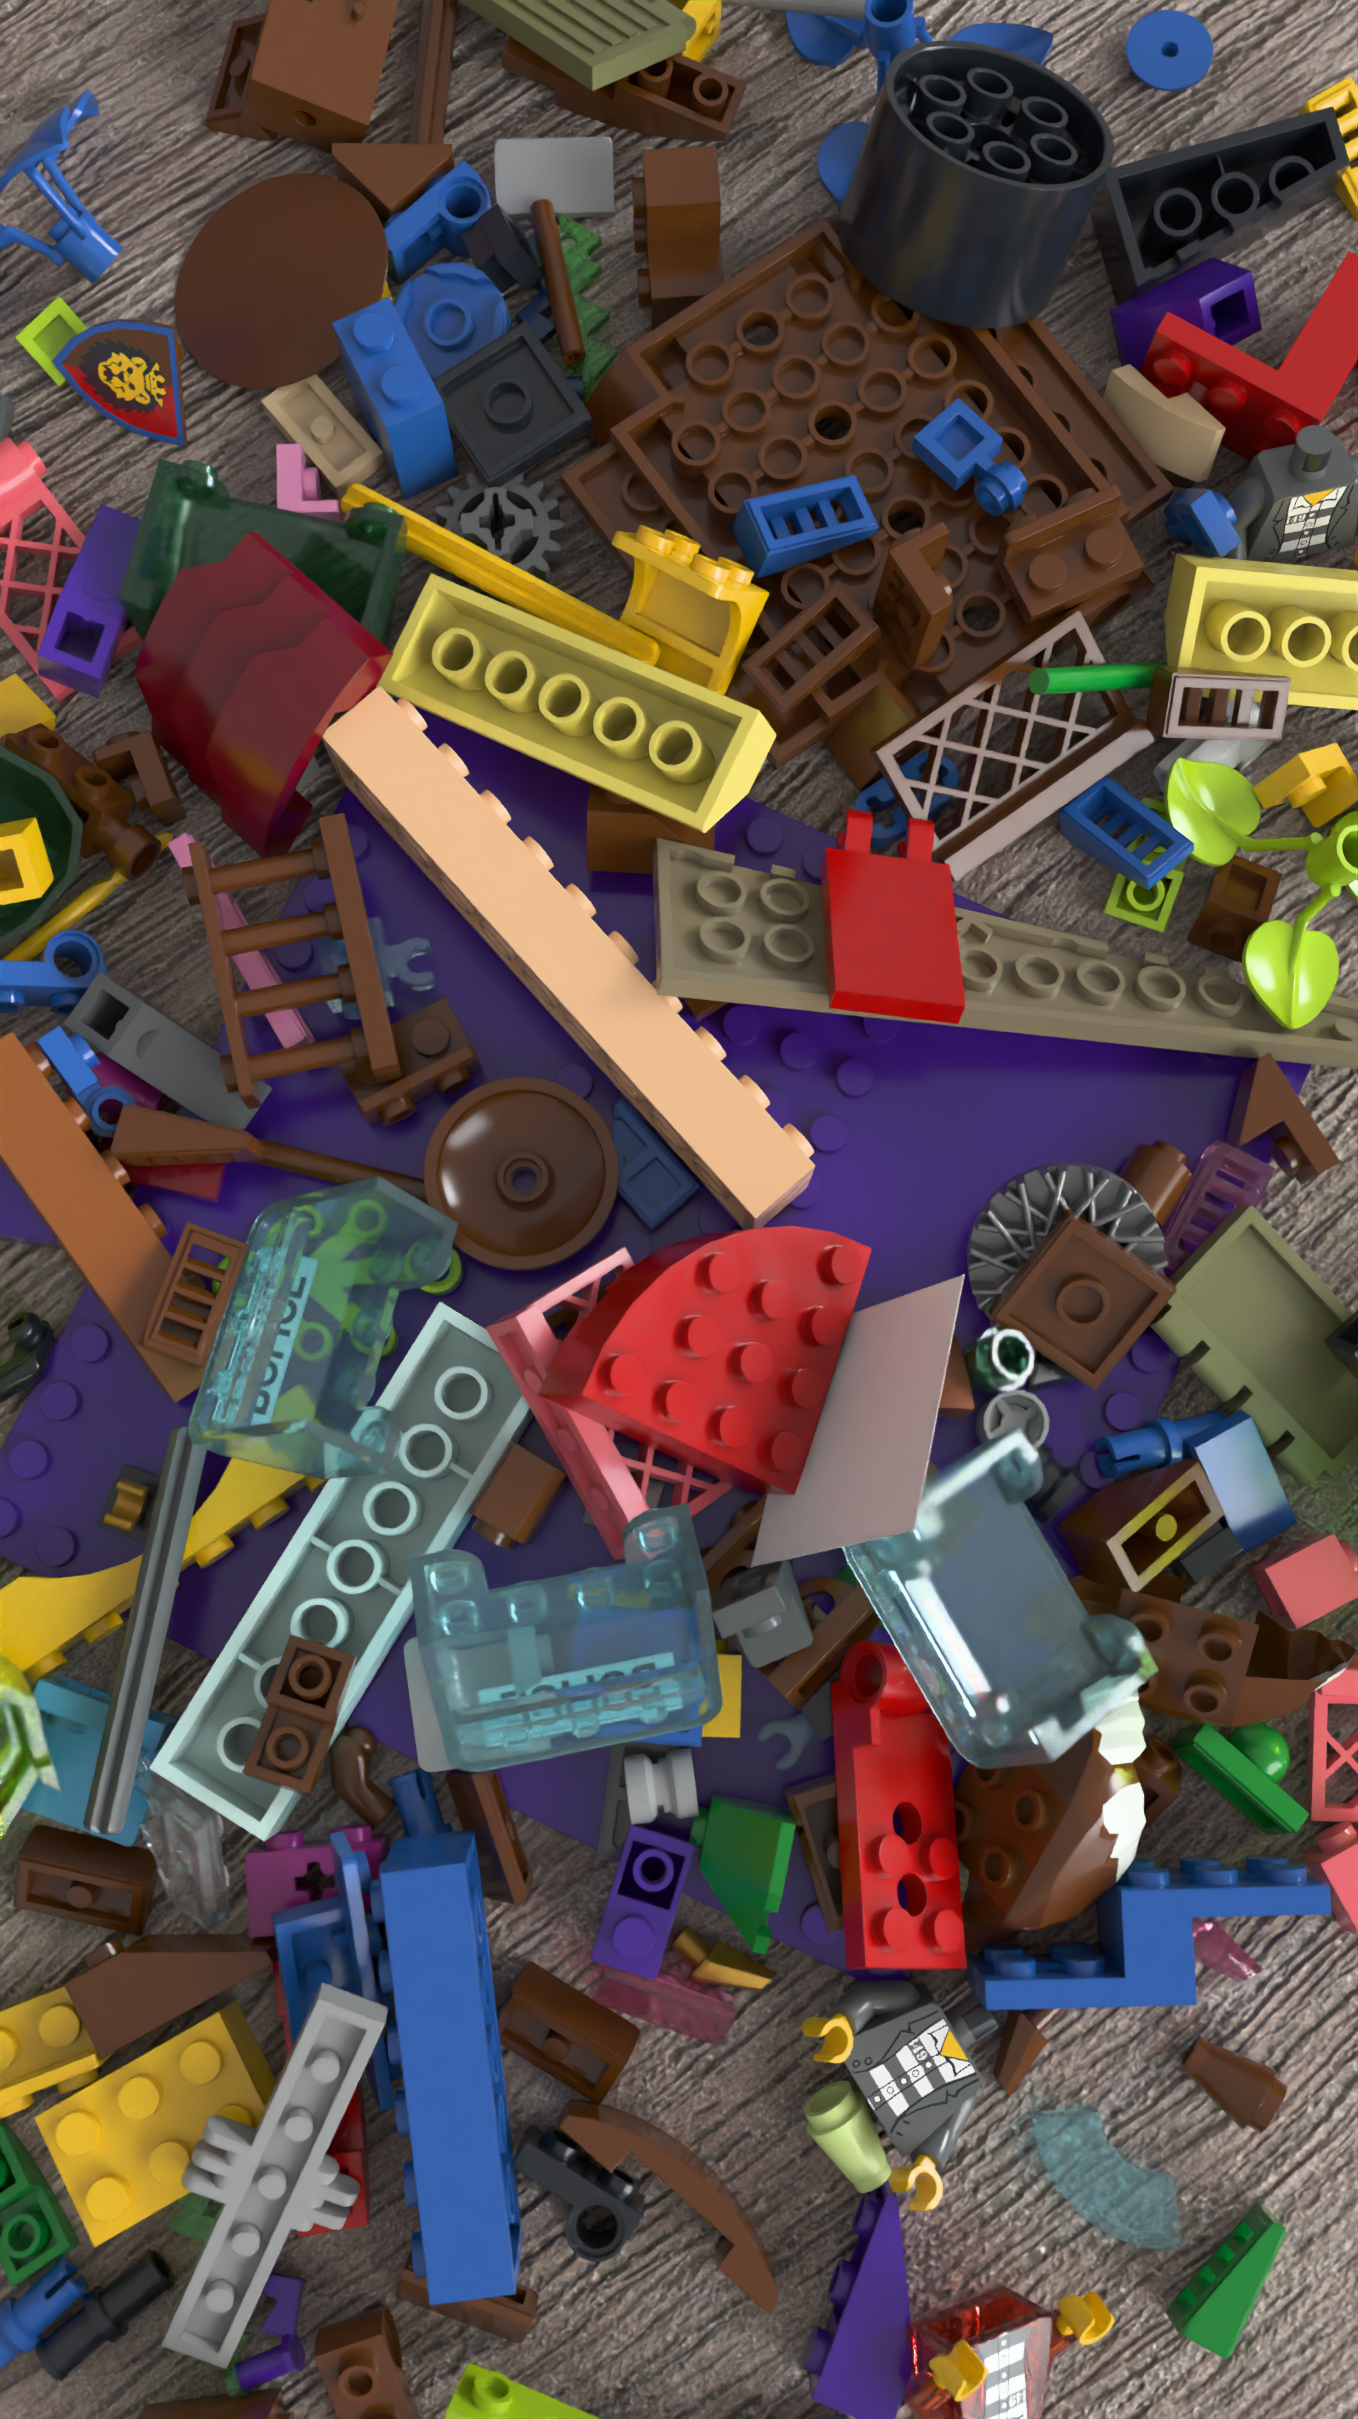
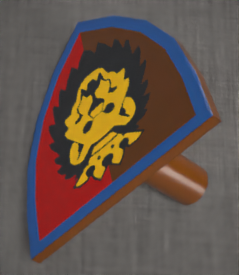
M117 319L95 324L71 338L51 361L74 390L102 415L139 435L183 447L187 445L180 363L184 360L185 354L182 346L178 343L175 326L131 319Z

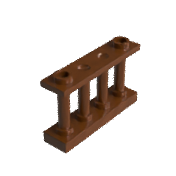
M344 813L318 818L323 840L311 842L312 849L212 868L211 860L202 842L188 844L192 866L182 867L183 882L190 906L201 905L231 1053L220 1055L223 1077L228 1093L239 1092L240 1098L248 1109L262 1107L256 1081L357 1060L358 1066L371 1064L376 1082L402 1077L351 837ZM318 874L319 880L329 878L332 880L336 901L324 903L325 910L225 930L218 894ZM327 936H331L332 942L345 941L349 963L338 965V972L243 992H238L231 961V956ZM344 998L345 1004L358 1002L362 1026L350 1028L351 1035L255 1055L250 1053L243 1018Z

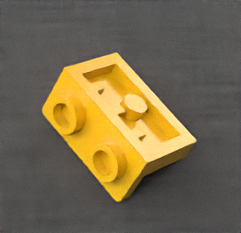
M64 1985L0 2009V2118L12 2115L35 2103L33 2093L57 2084L59 2094H64L97 2080L100 2077L97 2068L115 2053L113 2052L100 2059Z

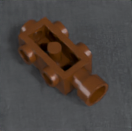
M42 723L17 733H8L0 738V792L7 797L6 806L11 813L22 819L36 817L41 825L54 834L52 839L54 846L66 855L83 857L86 860L103 851L108 855V864L128 880L139 878L153 865L160 853L161 842L141 825L131 826L126 822L135 796L114 781L106 771L96 767L67 744L59 734L49 730Z

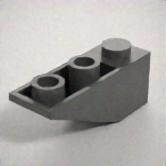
M100 971L63 1024L73 1032L78 1031L87 1042L208 1123L244 1131L260 1108L248 1109L240 1098L239 1092L228 1093L220 1061V1055H223L222 1052L139 994ZM260 1080L256 1082L262 1105L273 1088Z

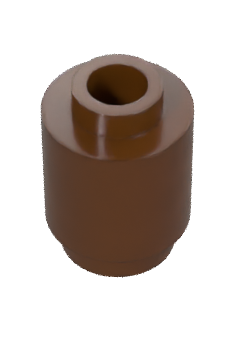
M1156 1140L1152 1146L1138 1144L1118 1176L1134 1187L1144 1198L1161 1230L1193 1179V1175L1185 1166L1188 1162L1185 1154L1168 1143Z

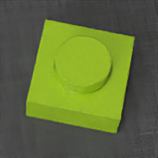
M58 296L15 338L57 385L62 388L68 381L51 361L71 338L85 331L88 327L64 300Z

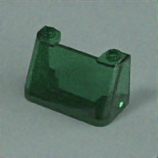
M159 459L118 596V600L143 641L161 602L181 569L222 562L247 533L257 532L388 648L408 533L403 515H398L395 510L386 505L367 502L363 504V507L349 510L344 524L232 498L226 486L218 479V473L212 467L195 460H185L182 464Z

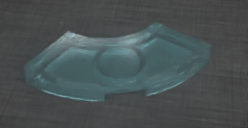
M1096 2107L1029 2112L1031 2131L1046 2170L1066 2200L1084 2218L1109 2235L1127 2243L1145 2248L1181 2250L1174 2177L1169 2171L1145 2169L1119 2155L1107 2139L1100 2113Z

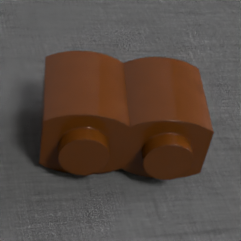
M510 1440L467 1509L478 1517L472 1529L504 1549H512L516 1541L523 1545L525 1543L530 1545L568 1483V1475Z

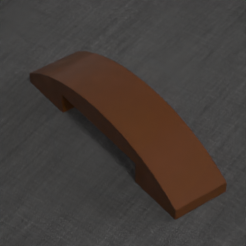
M570 2099L562 2109L559 2127L610 2173L613 2172L630 2151L724 2235L716 2245L717 2268L771 2315L779 2305V2298L770 2259L748 2214L718 2175L680 2141L649 2122L614 2107L603 2104L599 2106L595 2102Z

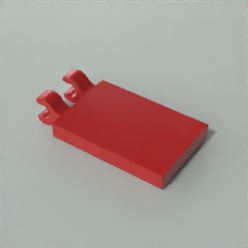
M846 809L844 814L845 832L844 834L838 833L836 849L826 848L820 865L829 1008L958 1024L966 1006L950 864L931 861L934 843L933 821L907 818L906 842L899 841L897 857L870 854L873 828L872 813Z

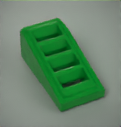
M1258 2203L1251 2208L1181 2290L1166 2311L1175 2329L1181 2335L1226 2360L1233 2353L1287 2234L1286 2228L1268 2208Z

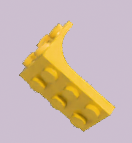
M643 525L639 526L637 533L616 531L611 544L632 555L635 564L630 595L619 621L657 642L661 653L654 667L725 696L770 592L750 583L754 572L724 557H719L718 561H715L704 555L697 554L701 545L680 533L666 529L663 534Z

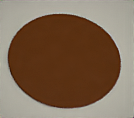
M310 173L288 174L262 181L247 188L224 204L208 220L194 239L182 264L177 282L175 298L177 324L184 345L193 359L210 375L223 382L243 388L267 389L286 386L304 380L328 367L341 357L332 323L379 302L386 283L388 247L383 225L376 211L367 199L352 186L329 176Z

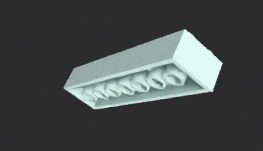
M438 1303L149 1768L262 1841H266L281 1830L302 1794L248 1777L243 1773L268 1707L266 1697L290 1635L292 1634L355 1655L357 1658L327 1750L328 1753L473 1516L467 1510L508 1442L511 1440L517 1444L534 1416L486 1329L445 1304Z

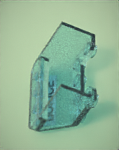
M380 1176L276 1201L267 1206L255 1220L246 1244L250 1246L221 1320L190 1417L189 1437L191 1441L219 1455L319 1479L390 1473L393 1459L397 1455L401 1444L399 1419L394 1412L382 1406H366L376 1387L375 1375L384 1343L393 1327L392 1315L399 1291L423 1287L439 1279L446 1272L452 1259L451 1248L458 1222Z
M688 1503L649 1509L629 1521L622 1533L626 1563L601 1568H589L581 1572L536 1581H523L515 1585L489 1590L484 1566L480 1559L469 1552L445 1549L435 1553L408 1558L418 1646L447 1758L453 1766L470 1772L488 1771L702 1726L718 1715L722 1708L723 1700L710 1593Z

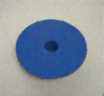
M1161 10L1144 16L1133 26L1126 42V59L1134 75L1144 84L1162 91H1179L1195 85L1206 75L1213 59V43L1207 29L1196 18L1180 11Z

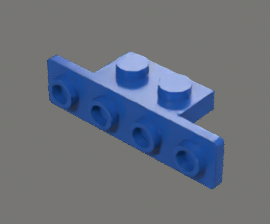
M343 1831L329 1834L338 1895L270 1913L290 2038L293 2045L322 1982L387 2006L386 2019L392 2017L389 1994H383L380 1976L374 1978L371 1959L379 1956V1952L382 1950L378 1925L374 1922L372 1913L364 1914L362 1894L371 1892L372 1881L368 1861L363 1850L352 1851ZM382 2030L365 2067L367 2080L380 2112L394 2108L391 2082L401 2079L400 2064L391 2065L387 2038L384 2039Z

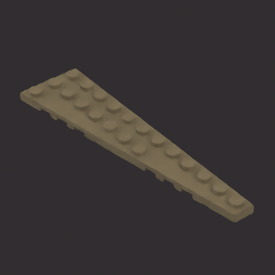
M656 838L652 862L657 995L1256 1059L1270 1052L1275 1061L1358 1069V1001L1331 995L1325 1007L1311 1022L1300 1028L1290 1030L1282 1027L1253 995L1248 985L1238 983L1229 976V971L1204 965L1201 973L1198 974L1168 967V957L1145 951L1141 960L1108 953L1107 942L955 907L966 1006L958 1024L829 1008L821 885L795 880V869L772 864L769 874L735 866V855Z

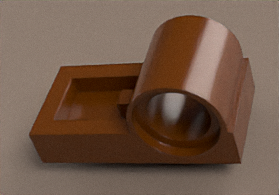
M387 2306L318 2329L317 2337L315 2338L314 2358L338 2419H421L402 2369V2352L393 2316Z

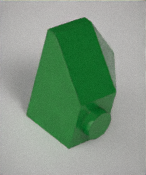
M711 1792L708 1809L698 1807L699 1816L693 1817L689 1842L695 1843V1849L700 1850L698 1856L699 1870L751 1951L766 1955L772 1930L771 1927H767L770 1912L778 1913L796 1824L789 1808Z

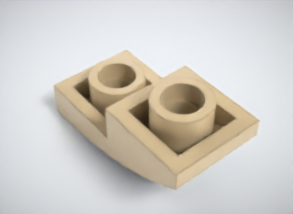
M1131 364L1111 370L1103 399L1156 465L1199 483L1207 480L1226 428L1188 393L1167 399Z

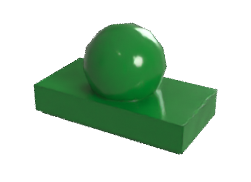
M1200 1723L1182 1728L1169 1745L1179 1758L1266 1835L1295 1833L1310 1815L1276 1784L1285 1775L1290 1763L1287 1742L1280 1732L1264 1723L1236 1728L1228 1735L1227 1739L1212 1726Z

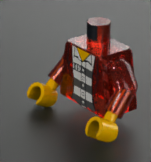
M1001 2286L907 2324L913 2379L905 2387L904 2400L915 2419H1042L1046 2380L1055 2357L1076 2342L1077 2339L1082 2345H1088L1102 2338L1112 2328L1114 2317L1095 2291L1087 2292L1083 2298L1077 2295L1065 2296L1059 2301L1058 2309L1050 2312L1013 2290Z

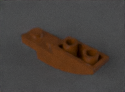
M509 36L502 53V68L555 90L556 106L611 126L671 139L725 141L747 83L678 53L591 91L511 36Z

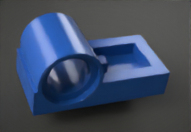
M462 160L448 174L443 173L434 178L423 196L406 211L398 212L391 216L384 224L383 229L388 247L387 275L399 286L406 282L444 247L458 257L471 258L460 234L478 222L479 217L491 209L486 185L481 181L480 175L465 160ZM464 214L473 215L472 217L465 219L457 218Z
M65 930L55 934L49 940L37 962L0 960V1013L18 1012L23 1010L25 1006H50L51 1012L55 1014L70 1015L99 971L107 975V965L103 964V954L98 943L84 932ZM59 957L71 959L81 969L82 976L68 977L62 974L56 968L53 959Z

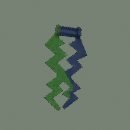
M562 216L559 219L561 230L576 242L574 246L564 253V258L586 352V358L580 364H566V367L583 376L565 378L579 399L585 403L593 392L592 386L617 358L616 350L592 337L610 319V312L578 294L581 289L602 273V266L587 260L602 245L601 238L567 216ZM534 232L527 240L543 273ZM542 278L531 286L539 291L540 294L516 314V319L519 324L526 320L541 343L544 344L556 334L555 323L544 317L552 312L545 278Z

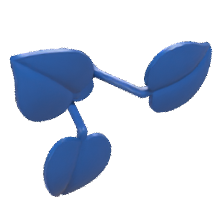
M866 0L864 6L865 21L786 11V21L791 42L797 53L810 63L826 67L837 66L850 57L855 46L862 50L869 49L870 53L877 59L878 66L876 102L886 72L893 59L902 51L914 46L916 38H918L921 44L933 41L926 30L925 18L922 16L914 18L913 0ZM981 23L960 30L949 41L973 42L1000 48L1043 66L1053 47V33L1020 24ZM853 121L838 126L826 136L819 149L817 161L821 182L840 207L842 206L869 126L865 122Z
M87 90L72 101L68 107L65 105L61 106L42 121L32 132L25 147L21 148L12 157L0 175V193H2L10 180L23 171L60 213L61 216L47 233L56 243L51 246L12 226L4 227L0 224V249L16 242L47 256L57 266L66 259L92 284L115 260L122 250V246L85 209L56 165L58 152L69 149L66 135L74 124L91 116H99L97 98L90 90ZM40 163L43 164L70 206L64 202L36 169Z

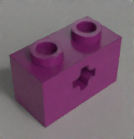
M353 1824L331 1828L330 1834L339 1831L344 1832L353 1852L361 1850L365 1852L371 1879H379V1864L386 1861L390 1852L389 1833L371 1835L370 1824ZM304 1830L279 1831L264 1841V1845H257L245 1854L249 1938L274 1936L270 1913L338 1895L336 1879L323 1893H320L318 1883L314 1881L306 1882L305 1875L317 1865V1862L320 1863L323 1874L335 1875L329 1839L305 1841ZM370 1892L362 1894L365 1915L372 1913ZM386 1922L377 1923V1925L386 1926Z

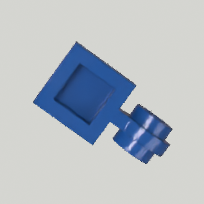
M959 398L913 437L912 452L954 491L958 490L973 476L978 480L979 483L974 487V495L979 505L988 514L995 517L1001 513L1011 514L1023 503V494L1028 489L1024 475L1014 464L1008 461H1003L1000 465L992 461L1000 453L1003 438Z
M1188 488L1169 502L1163 510L1167 518L1164 527L1171 537L1178 536L1181 543L1191 541L1199 555L1222 558L1242 543L1232 526L1237 522L1235 512L1229 502L1219 492L1215 491L1212 493L1211 489Z
M58 1026L38 1039L36 1045L45 1055L71 1094L76 1097L84 1108V1112L93 1126L91 1130L99 1136L114 1138L118 1123L109 1125L100 1119L98 1113L100 1104L105 1100H115L122 1107L128 1106V1104L137 1106L132 1095L120 1087H101L98 1083L99 1080L91 1071V1069L100 1064V1061L78 1031L67 1037L61 1027Z

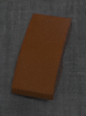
M292 1634L290 1635L266 1697L268 1707L243 1769V1773L246 1776L311 1797L357 1659L355 1655Z

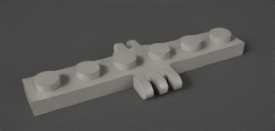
M322 1982L257 2127L253 2128L220 2115H213L207 2119L202 2130L203 2139L197 2142L191 2155L193 2162L187 2164L181 2177V2183L187 2190L222 2204L166 2326L161 2344L162 2347L227 2369L291 2228L305 2232L311 2230L314 2223L333 2230L341 2229L344 2226L350 2213L349 2206L354 2204L360 2192V2185L354 2178L339 2173L338 2162L333 2157L327 2155L326 2151L385 2026L388 2012L387 2006Z

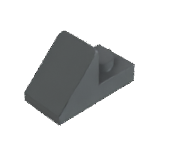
M788 1559L756 1566L725 1580L711 1615L723 1639L736 1633L750 1665L754 1668L765 1666L809 1647L813 1643V1634Z

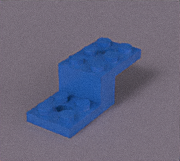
M1281 1855L1246 1856V1867L1221 1866L1220 1858L1189 1856L1179 1859L1180 1868L1169 1869L1154 1867V1860L1134 1858L1117 1884L1096 1903L1098 1952H1091V1944L1084 1942L1052 1943L1050 1945L1051 1953L1024 1954L1023 1945L998 1943L985 1947L984 1955H967L968 1984L986 2010L1197 2005L1192 1918L1332 1914L1330 1885L1307 1874L1305 1866L1287 1864V1857Z

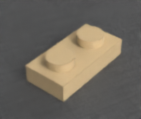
M316 374L299 382L281 386L261 401L265 414L290 443H301L308 464L311 467L318 468L321 479L339 499L346 495V491L351 484H361L387 464L381 448Z

